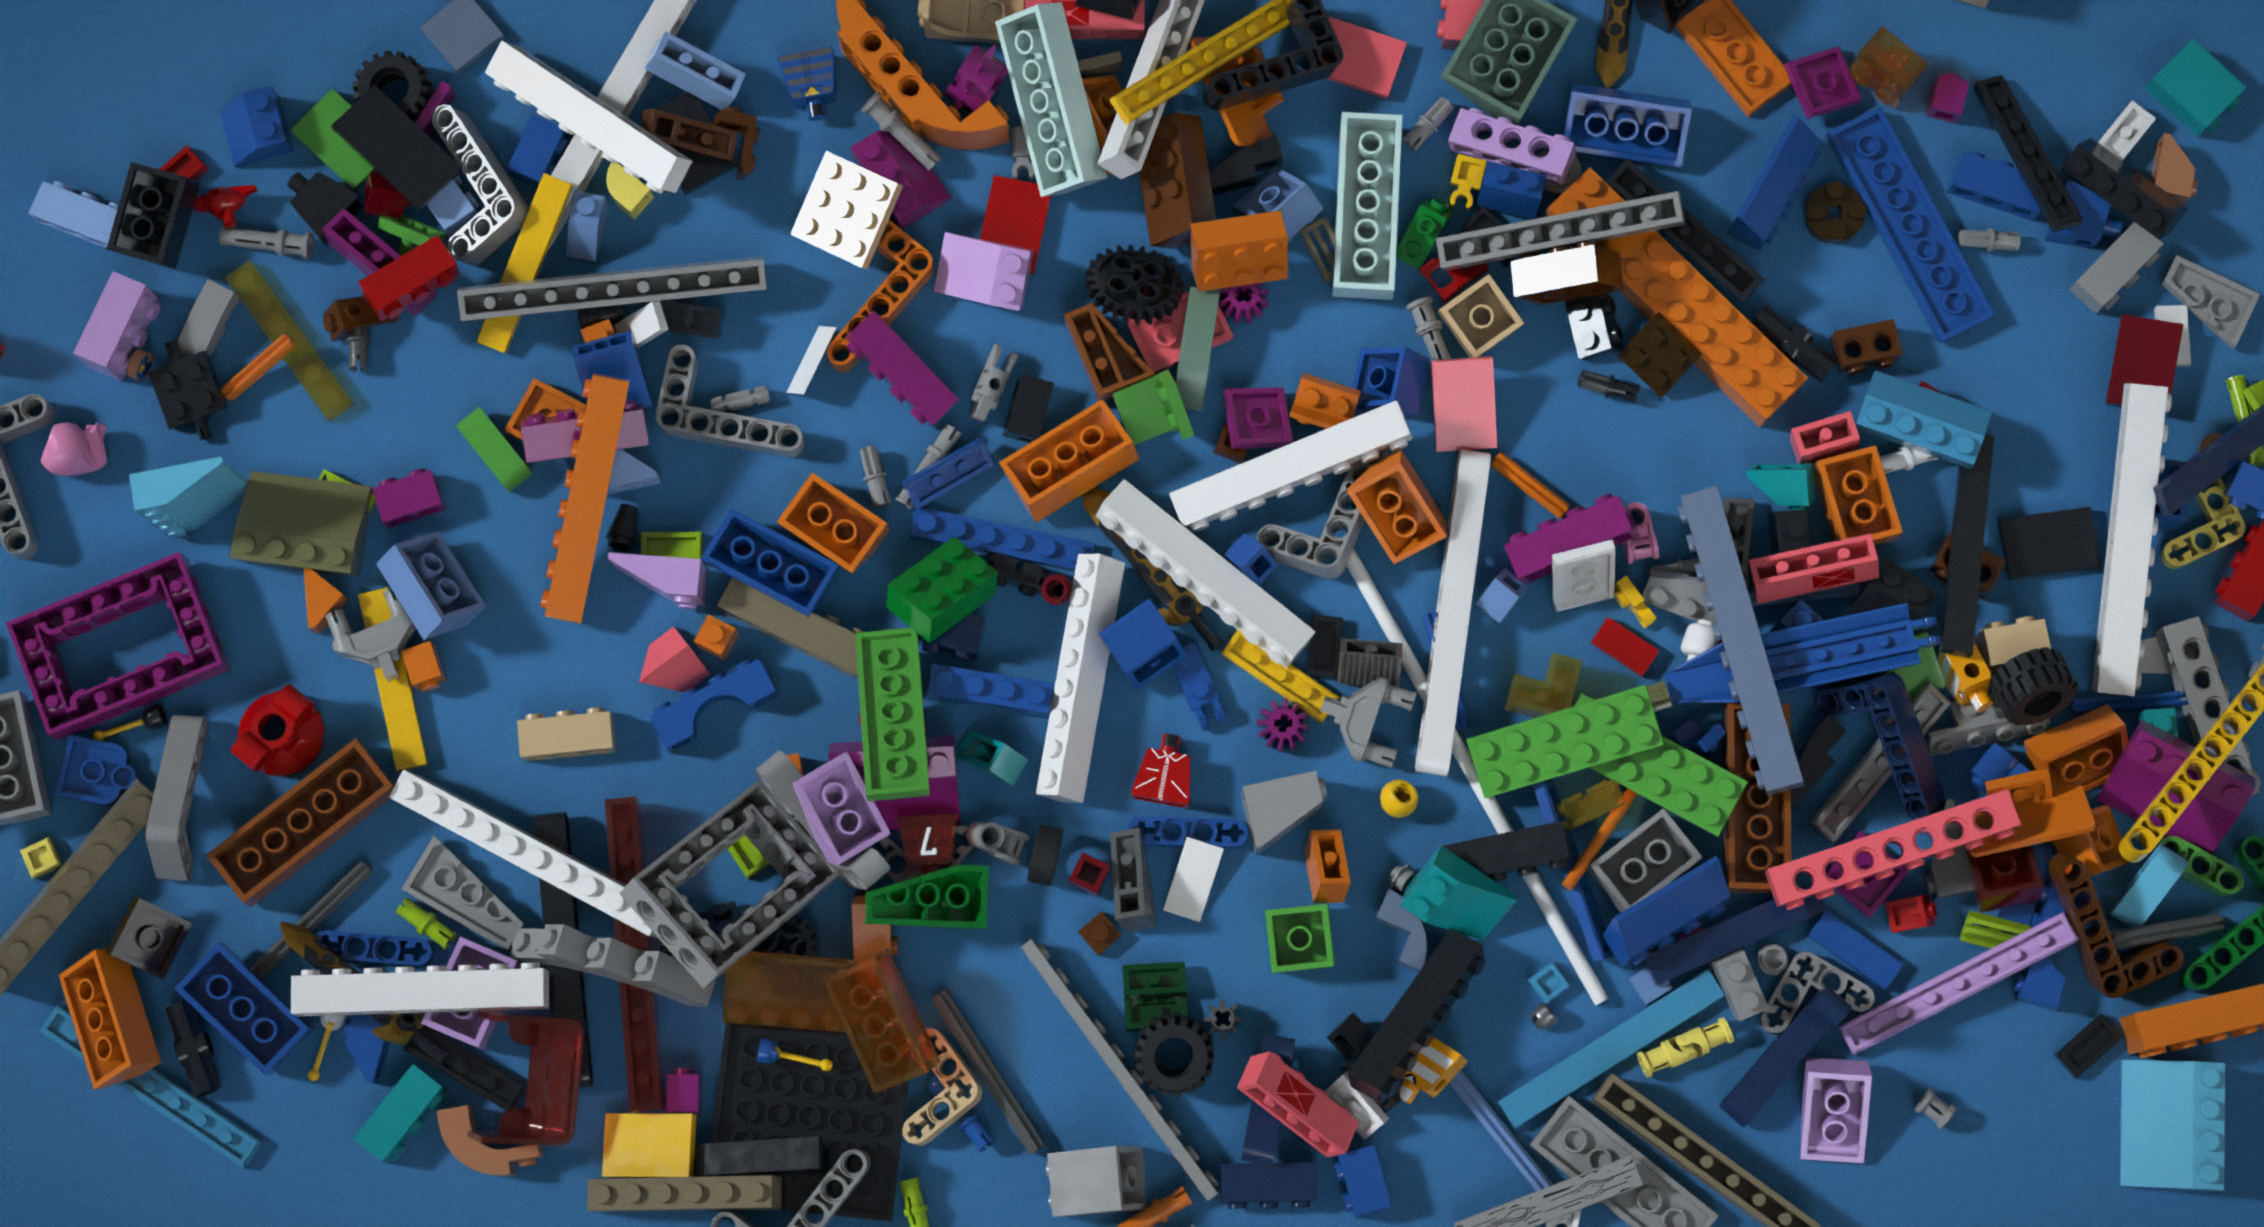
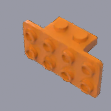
M1211 37L1192 38L1189 41L1190 48L1196 47ZM1252 48L1240 58H1236L1205 77L1204 82L1206 86L1218 73L1266 60L1261 48ZM1242 80L1244 85L1251 87L1247 81ZM1215 88L1219 94L1225 95L1222 90ZM1281 92L1217 111L1222 116L1228 129V135L1236 146H1248L1258 140L1273 136L1264 114L1282 103L1284 98Z
M2047 768L1986 781L1987 796L2006 789L2009 790L2021 825L2013 829L2015 835L1998 841L1995 835L1983 839L1985 845L1969 851L1971 856L1981 857L2093 832L2096 829L2095 820L2082 785L2075 783L2052 789ZM1977 814L1976 824L1979 828L1984 830L1990 828L1991 821L1987 815Z

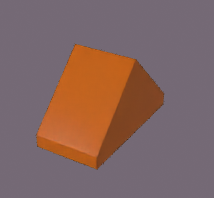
M303 568L308 629L317 634L321 633L328 625L325 616L332 612L333 616H336L334 611L341 609L349 599L315 571Z

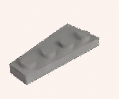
M435 836L432 837L403 885L402 890L510 952L514 937L517 935L519 928H524L525 924Z

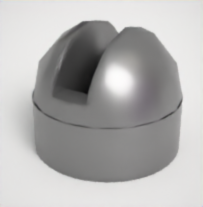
M1542 1002L1531 1013L1532 1023L1540 1030H1547L1559 1021Z

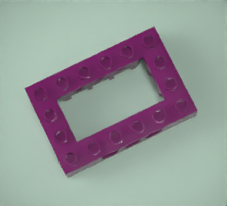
M180 552L6 622L47 735L57 741L231 670L190 562ZM168 600L166 606L174 615L179 630H176L177 635L183 639L188 655L177 651L165 654L166 658L146 666L141 664L136 666L137 670L117 678L109 677L105 683L88 690L82 688L73 693L55 645Z

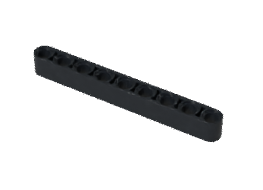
M566 811L534 815L535 837L572 856L569 821ZM539 878L544 928L546 924H564L579 931L576 897ZM547 965L559 1087L561 1090L593 1086V1070L583 972Z

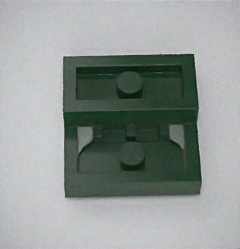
M1185 961L1122 965L1126 1032L1141 1031L1144 1026L1146 1027L1151 1019L1154 1017L1158 1019L1164 1013L1174 1015V1012H1181L1182 1016L1187 1017Z

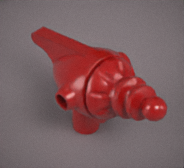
M255 185L216 187L209 190L206 195L196 197L193 209L203 213L208 211L218 220L223 219L224 227L233 228L236 226L235 212L245 204L246 198L250 194L256 193L258 189Z

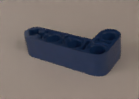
M1264 1033L1260 1054L1269 1051L1275 1053L1290 1067L1295 1039ZM1253 1100L1251 1101L1241 1160L1272 1166L1280 1121Z

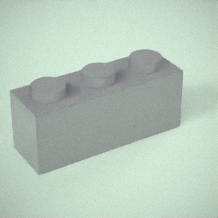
M2133 222L2069 290L2095 314L2102 307L2108 311L2120 299V296L2116 293L2123 286L2129 289L2141 277L2137 271L2143 265L2149 269L2161 256L2157 251L2164 243Z

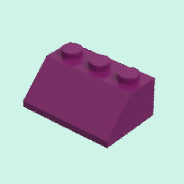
M876 131L850 147L853 159L857 165L903 185L891 213V217L901 230L951 200V196L931 168L928 171L889 131Z

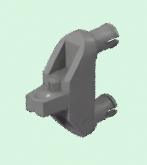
M387 589L383 592V596L392 614V617L387 621L357 633H352L343 609L334 611L338 623L332 612L328 613L325 619L334 637L332 648L336 654L373 666L374 669L381 667L386 680L390 682L400 678L394 662L401 659V651L405 650L416 627L398 598L396 597L395 600L390 589Z
M1380 677L1353 692L1350 697L1342 695L1341 700L1326 696L1321 712L1335 716L1334 722L1340 725V731L1352 758L1358 762H1365V759L1392 769L1398 750L1371 742L1372 739L1369 737L1380 704L1384 705V702L1411 711L1417 692L1391 685V681H1388L1389 679Z

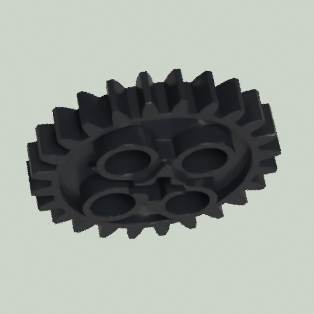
M1129 244L1128 250L1124 251L1120 245H1117L1116 252L1107 248L1105 255L1098 253L1096 260H1091L1090 266L1087 268L1085 289L1088 290L1087 297L1094 299V307L1103 306L1102 314L1113 313L1112 320H1116L1121 316L1123 317L1124 324H1127L1130 319H1134L1136 325L1139 326L1141 320L1145 319L1149 325H1152L1153 318L1162 322L1164 314L1171 317L1173 309H1178L1184 291L1182 289L1184 281L1180 280L1181 272L1174 271L1175 263L1165 264L1167 256L1157 258L1155 257L1156 250L1148 254L1145 253L1144 246H1141L1139 251H1135L1134 247Z

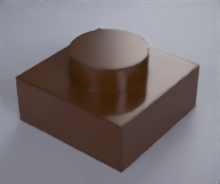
M1225 423L1213 453L1242 464L1248 449L1231 448L1228 425Z
M1100 912L1078 931L1097 956L1101 955L1122 937L1103 912Z

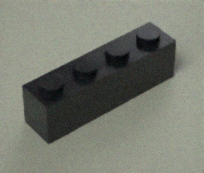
M2092 138L2079 143L2062 167L2063 170L2159 240L2173 231L2188 209Z
M1564 821L1443 845V847L1495 882L1506 880L1507 874L1518 872L1519 876L1538 873V867L1549 865V870L1568 867L1567 861L1575 860L1569 824Z

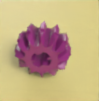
M1263 283L1229 287L1227 289L1222 288L1219 291L1220 297L1223 299L1219 301L1218 305L1220 308H1227L1224 312L1225 318L1235 314V324L1240 323L1241 317H1245L1246 323L1251 324L1252 314L1260 319L1263 316L1261 309L1268 308L1269 302L1264 299L1269 294L1268 289H1260ZM1238 295L1241 297L1248 295V303L1245 300L1238 302Z
M1283 699L1282 708H1279L1275 701H1271L1270 706L1273 712L1263 708L1261 714L1266 719L1257 720V726L1266 728L1260 731L1258 736L1260 739L1270 736L1266 743L1268 748L1272 747L1275 741L1278 742V752H1283L1284 743L1288 744L1290 750H1295L1296 745L1293 738L1303 743L1305 737L1300 732L1309 731V725L1300 723L1307 719L1308 715L1306 712L1296 715L1300 708L1298 703H1295L1291 710L1288 709V699ZM1280 719H1286L1287 725L1291 724V727H1287L1285 732H1280L1279 726L1276 728L1274 724L1280 723Z

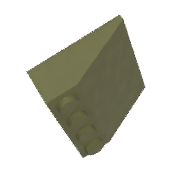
M251 471L234 527L230 558L245 563L299 570L306 568L312 569L315 572L359 577L372 486Z

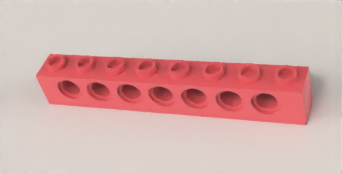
M2006 789L1769 868L1765 871L1777 908L1785 905L1787 910H1791L1805 905L1803 900L1805 898L1815 895L1817 900H1821L1835 895L1833 890L1835 888L1845 885L1847 890H1851L1865 885L1863 880L1865 878L1875 875L1877 880H1881L1895 875L1893 870L1895 868L1905 865L1907 870H1911L1925 865L1923 860L1925 858L1935 855L1937 860H1941L1955 855L1953 850L1955 848L1965 845L1968 851L1985 845L1983 840L1985 838L1995 835L1998 841L2015 835L2013 829L2019 827L2021 823L2009 790ZM1977 814H1985L1990 818L1991 826L1989 829L1984 830L1977 826ZM1947 824H1955L1960 828L1961 836L1959 839L1954 840L1947 836ZM1917 834H1926L1930 838L1931 847L1929 849L1923 850L1917 846L1915 841ZM1893 843L1900 847V859L1893 860L1887 856L1885 851L1887 844ZM1863 853L1870 857V869L1863 870L1857 866L1855 861L1857 854ZM1834 863L1841 868L1842 874L1840 879L1833 880L1827 876L1825 871L1827 864ZM1804 873L1811 878L1812 885L1810 889L1803 890L1797 886L1795 882L1797 874Z

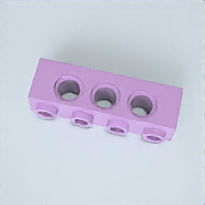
M1460 108L1448 139L1450 151L1487 160V162L1490 161L1546 175V181L1564 186L1576 155L1575 145L1568 137L1559 134L1553 137L1544 134L1542 130L1534 126H1526L1524 128L1514 125L1515 123L1505 117H1498L1497 119L1488 117L1486 113L1479 109L1470 108L1466 110ZM1488 131L1492 133L1488 139L1481 140L1477 138L1481 132ZM1511 140L1520 142V145L1516 148L1506 147V144ZM1539 149L1549 151L1544 157H1536L1534 155Z

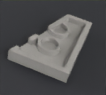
M2178 255L2174 257L2161 284L2183 305H2187V308L2232 350L2237 346L2260 296L2259 293Z
M1651 571L1641 595L1645 603L1696 622L1699 619L1717 622L1714 610L1707 611L1703 594L1708 592L1706 581L1699 582L1698 577H1691L1689 573ZM1744 578L1747 587L1749 578Z

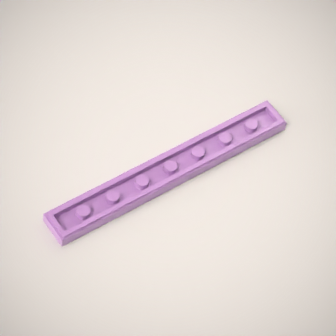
M2064 912L1852 1019L1838 1028L1854 1056L2078 942L2079 939Z

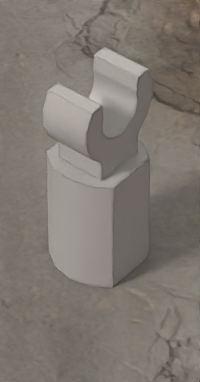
M1023 127L1012 128V159L1016 163L1012 167V177L1018 180V171L1026 169L1029 172V180H1033L1035 173L1033 165L1029 162L1031 157Z

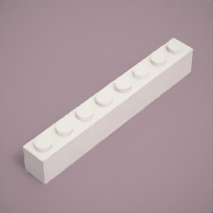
M1159 0L1126 88L1186 52L1205 0ZM1166 102L1128 125H1125L1121 117L1116 113L1097 164L1119 179L1141 171Z
M501 41L485 72L495 79L494 84L497 87L508 92L512 90L516 93L515 98L528 106L533 104L538 108L536 112L549 120L554 118L560 122L558 125L560 129L572 135L578 134L581 136V143L592 149L599 148L603 151L602 157L615 164L620 162L625 166L624 171L627 174L638 179L644 178L647 180L646 186L660 194L664 190L673 193L677 192L693 162L692 160L520 46Z
M1396 400L1173 491L1169 495L1181 525L1195 533L1208 528V522L1220 518V521H1225L1237 516V511L1248 507L1249 510L1258 508L1266 503L1265 499L1275 495L1277 498L1290 495L1294 492L1293 488L1305 483V486L1317 484L1323 480L1322 476L1333 472L1334 475L1344 473L1351 469L1350 464L1362 460V463L1371 462L1379 458V453L1390 449L1393 452L1408 446L1407 441L1412 440L1413 436L1401 406Z
M1123 479L1102 502L1096 517L1100 519L1107 529L1115 531L1124 539L1128 546L1137 549L1145 555L1153 566L1161 568L1172 577L1177 585L1185 587L1194 594L1202 605L1209 606L1220 615V618L1226 624L1234 626L1244 634L1248 642L1264 650L1273 662L1281 664L1287 669L1308 645L1316 631L1128 481Z
M1078 554L1036 789V795L1059 802L1083 803L1109 658V650L1099 636V633L1112 623H1115L1125 566L1124 562L1103 554Z
M521 963V969H509V964H490L489 970H477V965H458V971H446V966H427V972H414V967H395V973H383V968H364V974H352V969H332V975H320V970H301L300 976H291V1014L298 1017L549 1009V971L540 968V963Z

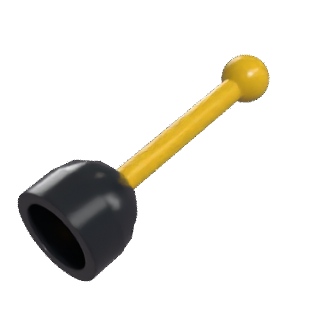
M158 703L147 707L142 714V719L107 731L97 730L94 732L93 738L94 740L104 741L108 736L141 725H145L149 729H161L168 726V718L163 706Z

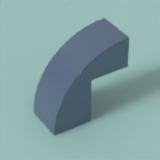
M1388 889L1375 921L1409 935L1397 964L1419 973L1424 966L1427 952L1426 934L1422 921L1400 906L1403 898L1401 895Z

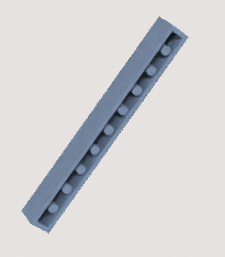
M1717 485L1682 495L1683 505L1677 506L1682 524L1689 523L1692 534L1686 535L1690 552H1697L1700 563L1694 564L1699 582L1706 581L1708 592L1703 594L1707 611L1714 610L1717 622H1713L1711 625L1716 641L1723 640L1726 650L1720 652L1724 670L1731 669L1734 681H1730L1728 684L1733 700L1740 699L1743 710L1738 711L1737 715L1742 730L1748 728L1751 740L1746 741L1750 760L1757 758L1760 770L1754 771L1759 790L1765 788L1767 795L1770 796L1802 787L1804 782Z

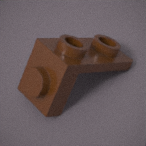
M726 107L715 115L714 125L738 131L742 134L736 179L743 180L749 173L753 172L756 157L752 155L753 144L756 145L760 128L756 126L757 116L744 114L739 108Z
M360 296L335 300L323 314V325L325 330L329 332L333 342L343 340L354 328L395 323L399 317L386 318L380 321L365 297Z

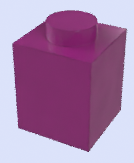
M1953 73L1940 74L1934 83L1926 117L1956 124L1962 115L1970 81L1962 80L1961 76Z
M679 1068L675 1069V1074H667V1113L702 1114V1076L694 1074V1069Z

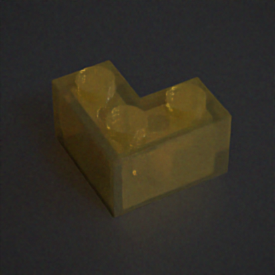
M1552 653L1548 660L1543 681L1514 674L1504 709L1537 718L1570 708L1582 660Z

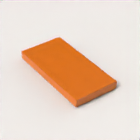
M1706 0L1682 17L1675 26V29L1747 118L1792 86L1784 64L1732 0Z

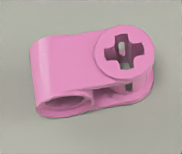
M1641 503L1629 504L1630 512L1635 511L1639 513L1642 523L1636 525L1640 536L1623 543L1627 564H1633L1634 560L1652 557L1654 560L1659 559L1658 543L1653 531L1648 508Z

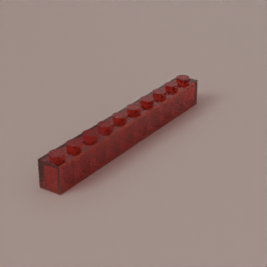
M636 796L605 799L610 874L612 878L626 885L633 877L646 868L641 803ZM614 918L616 940L640 951H653L652 937ZM619 981L630 1112L666 1111L656 993Z

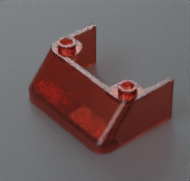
M479 1010V1017L496 1022H509L508 1032L510 1038L518 1044L531 1045L525 1108L513 1107L506 1110L500 1118L499 1132L468 1131V1137L481 1143L563 1146L569 1143L574 1137L576 1128L584 1030L581 1024L576 1020L563 1017Z

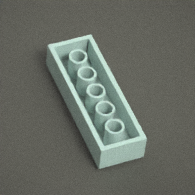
M1062 2L1037 4L995 21L1040 196L1065 194L1107 179L1106 169L1097 164L1101 150Z
M1342 112L1339 139L1332 297L1393 299L1395 290L1402 115Z

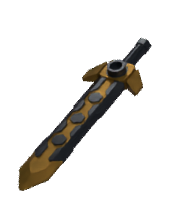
M1605 0L1595 68L1606 88H1610L1625 72L1633 0Z
M1096 487L1084 493V510L1105 536L1114 543L1138 572L1139 577L1166 607L1158 609L1166 623L1177 627V624L1186 626L1190 623L1205 640L1212 652L1221 647L1224 642L1220 637L1216 636L1200 616L1204 605L1196 599V596L1185 587L1177 585L1170 575L1161 568L1153 566L1145 555L1137 549L1128 546L1120 535L1113 530L1107 529L1100 519L1096 517L1102 502L1110 493Z
M287 922L280 923L285 943L312 967L320 970L323 975H332V969H352V974H360L337 955L336 951L306 927ZM423 1013L369 1014L383 1025L372 1030V1033L379 1039L397 1045L399 1043L408 1044L412 1041L433 1058L434 1062L439 1066L444 1064L449 1058V1054L444 1049L439 1048L421 1033Z

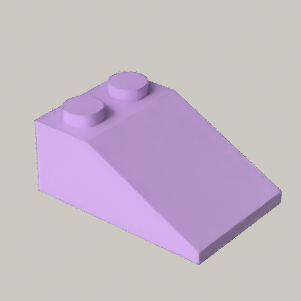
M945 232L934 292L1020 311L1024 305L1034 250Z
M608 552V559L616 569L671 602L678 604V608L696 610L697 605L705 606L708 568L701 559Z
M848 752L842 753L792 783L811 832L828 863L840 865L891 834L874 801L867 802L865 784Z
M1805 1057L1800 1159L1864 1163L1872 1083L1869 1061Z

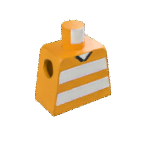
M1975 642L1973 654L1970 658L1939 652L1938 662L1946 687L1957 704L1965 705L1971 702L1977 712H1983L1993 705V701L1988 694L1992 675Z
M1434 1037L1430 1045L1426 1048L1423 1047L1417 1055V1062L1410 1072L1406 1071L1402 1076L1404 1081L1398 1089L1401 1100L1411 1105L1420 1090L1435 1098L1466 1065L1468 1060Z

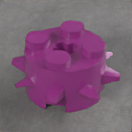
M975 45L959 68L954 82L948 86L944 96L955 103L954 108L957 112L964 108L968 112L973 113L985 102L990 101L1002 85L1008 74V69L1004 62L994 57L996 45H993L988 51Z

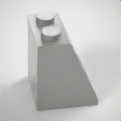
M1316 771L1242 787L1241 796L1254 854H1261L1321 809L1323 800H1326L1327 791L1324 778H1318Z
M1111 1146L1047 1153L1046 1174L1050 1179L1051 1191L1048 1202L1053 1217L1138 1211L1148 1207L1142 1146Z

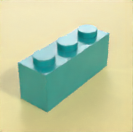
M412 1064L353 1140L381 1162L389 1163L390 1160L395 1162L406 1149V1146L403 1144L409 1136H416L426 1124V1121L423 1119L429 1111H436L444 1102L446 1096L443 1094L447 1088L420 1066Z

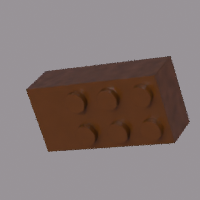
M1174 112L1160 118L1139 174L1150 246L1178 249L1191 243V223L1216 220L1201 116Z

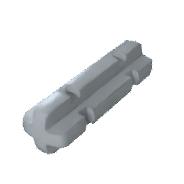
M763 385L755 387L754 391L747 389L727 394L726 398H722V396L711 398L710 406L711 410L720 412L730 410L732 412L754 406L753 403H758V405L768 403L770 396L767 387Z

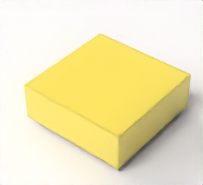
M49 837L20 850L33 879L50 873L63 865L54 843Z

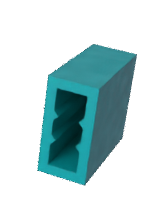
M2193 38L2152 78L2145 89L2198 137L2205 129L2211 133L2222 122L2219 116L2225 110L2231 113L2243 101L2240 94L2246 89V86Z

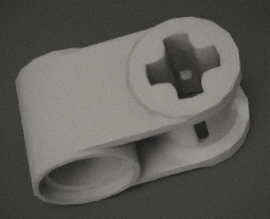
M984 821L972 823L967 829L966 834L967 841L973 848L1017 866H1020L1021 863L1019 857L1024 843L1029 841L1030 838L1029 835L1018 830ZM987 829L989 836L984 843L982 833Z

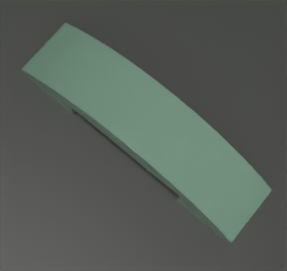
M1190 287L1176 377V385L1185 409L1203 411L1220 291L1218 290L1198 292L1197 287Z

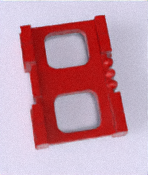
M1439 256L1436 260L1435 258L1431 259L1418 270L1420 275L1426 278L1445 304L1459 293L1458 290H1461L1463 286L1470 283L1471 279L1475 281L1486 273L1488 265L1484 263L1474 265L1468 270H1463L1462 268L1448 270L1453 281L1445 288H1439L1431 278V274L1441 267Z

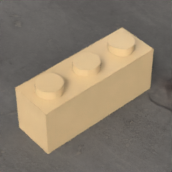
M603 707L587 709V714L575 715V711L566 710L556 712V717L544 718V714L536 713L525 715V720H517L520 758L524 761L617 752L614 716L610 711L606 712Z

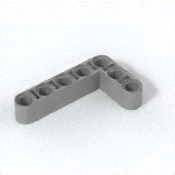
M445 104L436 108L432 116L433 126L459 166L462 167V171L486 206L451 237L447 250L453 259L476 266L482 263L523 226L529 207L470 116L461 110Z
M677 345L670 350L656 410V421L666 435L784 457H796L804 451V437L801 430L795 425L690 406L698 372V360L694 351L687 345ZM681 356H689L691 358L690 363L685 367L676 366V361ZM675 385H683L685 387L684 392L679 396L670 395V390ZM677 414L679 419L674 425L668 426L664 424V419L667 415ZM706 419L708 420L707 428L702 431L693 429L694 423L697 420ZM735 424L738 426V431L735 435L726 436L723 434V430L727 425ZM758 430L768 431V436L764 441L757 442L753 440L754 433ZM788 435L798 437V442L792 447L783 445V440Z
M30 394L0 406V483H6L5 490L0 494V538L4 548L21 560H27L35 556L39 546L2 444L44 428L52 423L55 417V409L47 400L37 394ZM38 405H43L41 414L32 417V410ZM14 416V423L10 427L4 428L3 423L5 419ZM16 510L15 518L10 522H5L7 512ZM26 537L25 546L20 550H15L17 540Z
M1388 451L1380 452V457L1371 462L1362 463V460L1350 465L1351 469L1346 474L1320 539L1285 527L1269 524L1262 527L1258 532V543L1263 545L1279 564L1326 579L1338 578L1345 570L1365 521L1358 508L1354 510L1345 509L1347 505L1354 503L1347 493V488L1371 465L1388 456ZM1339 530L1348 531L1343 537L1334 536ZM1272 539L1280 540L1275 546L1266 545ZM1300 548L1308 549L1303 555L1294 554ZM1328 557L1337 558L1332 564H1323V561Z
M173 715L171 718L146 826V843L157 879L190 881L192 876L193 857L185 828L206 739V717Z
M778 750L755 770V773L774 798L818 846L792 784L803 777V775L782 751ZM869 847L840 865H835L841 872L839 878L845 884L863 890L870 888L890 870V866L875 849Z
M858 1148L843 1153L787 1227H826L868 1172L871 1166V1159L868 1153ZM852 1154L860 1156L863 1161V1166L859 1172H853L848 1168L847 1160ZM831 1180H838L842 1183L843 1193L840 1197H833L829 1193L828 1185ZM812 1205H818L823 1209L824 1217L819 1223L809 1218V1209ZM733 1210L717 1214L711 1223V1227H720L722 1218L730 1217L734 1221L735 1227H756L741 1214Z

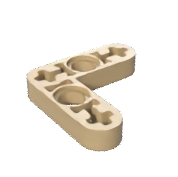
M926 1028L920 1032L916 1040V1046L945 1089L904 1123L902 1134L905 1140L916 1146H924L931 1142L974 1107L982 1097V1087L947 1037L942 1032L933 1028ZM929 1037L938 1038L935 1041V1045L944 1053L938 1055L933 1049L926 1048L929 1045L927 1039ZM948 1059H954L957 1065L956 1071L950 1076H945L942 1072L943 1063ZM961 1080L964 1085L973 1087L970 1089V1098L961 1097L964 1091L959 1084L955 1083L956 1081ZM941 1103H947L950 1108L949 1115L943 1120H938L935 1115L936 1107ZM929 1120L936 1124L934 1128L927 1124ZM916 1124L921 1127L927 1124L921 1129L923 1135L920 1138L912 1136L915 1133L914 1126Z

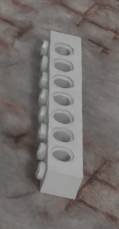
M1676 191L1436 238L1441 269L1448 271L1520 257L1526 253H1541L1552 248H1567L1577 246L1578 243L1598 242L1686 224L1681 196Z

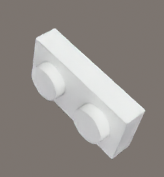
M2132 100L2098 143L2123 160L2156 118Z
M1348 1071L1325 1090L1331 1100L1347 1108L1350 1112L1349 1114L1359 1121L1356 1131L1364 1140L1389 1119L1372 1098L1350 1086Z

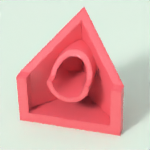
M673 626L649 645L639 683L686 692L695 688L711 674Z

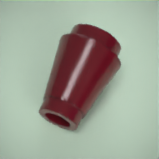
M1053 574L1044 580L1041 592L1043 598L1048 603L1060 605L1069 599L1072 587L1070 581L1065 576ZM1063 585L1064 590L1062 591L1064 593L1059 597L1056 591L1059 586Z

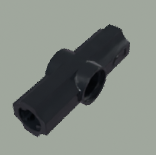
M1766 305L1752 322L1793 364L1796 363L1820 382L1825 379L1839 361L1813 342V337L1808 331L1797 324L1788 323Z
M180 1001L165 1008L176 1039L173 1042L175 1053L180 1064L185 1067L194 1097L208 1095L221 1089V1081L212 1058L214 1056V1049L209 1035L202 1028L197 1010L187 1001Z

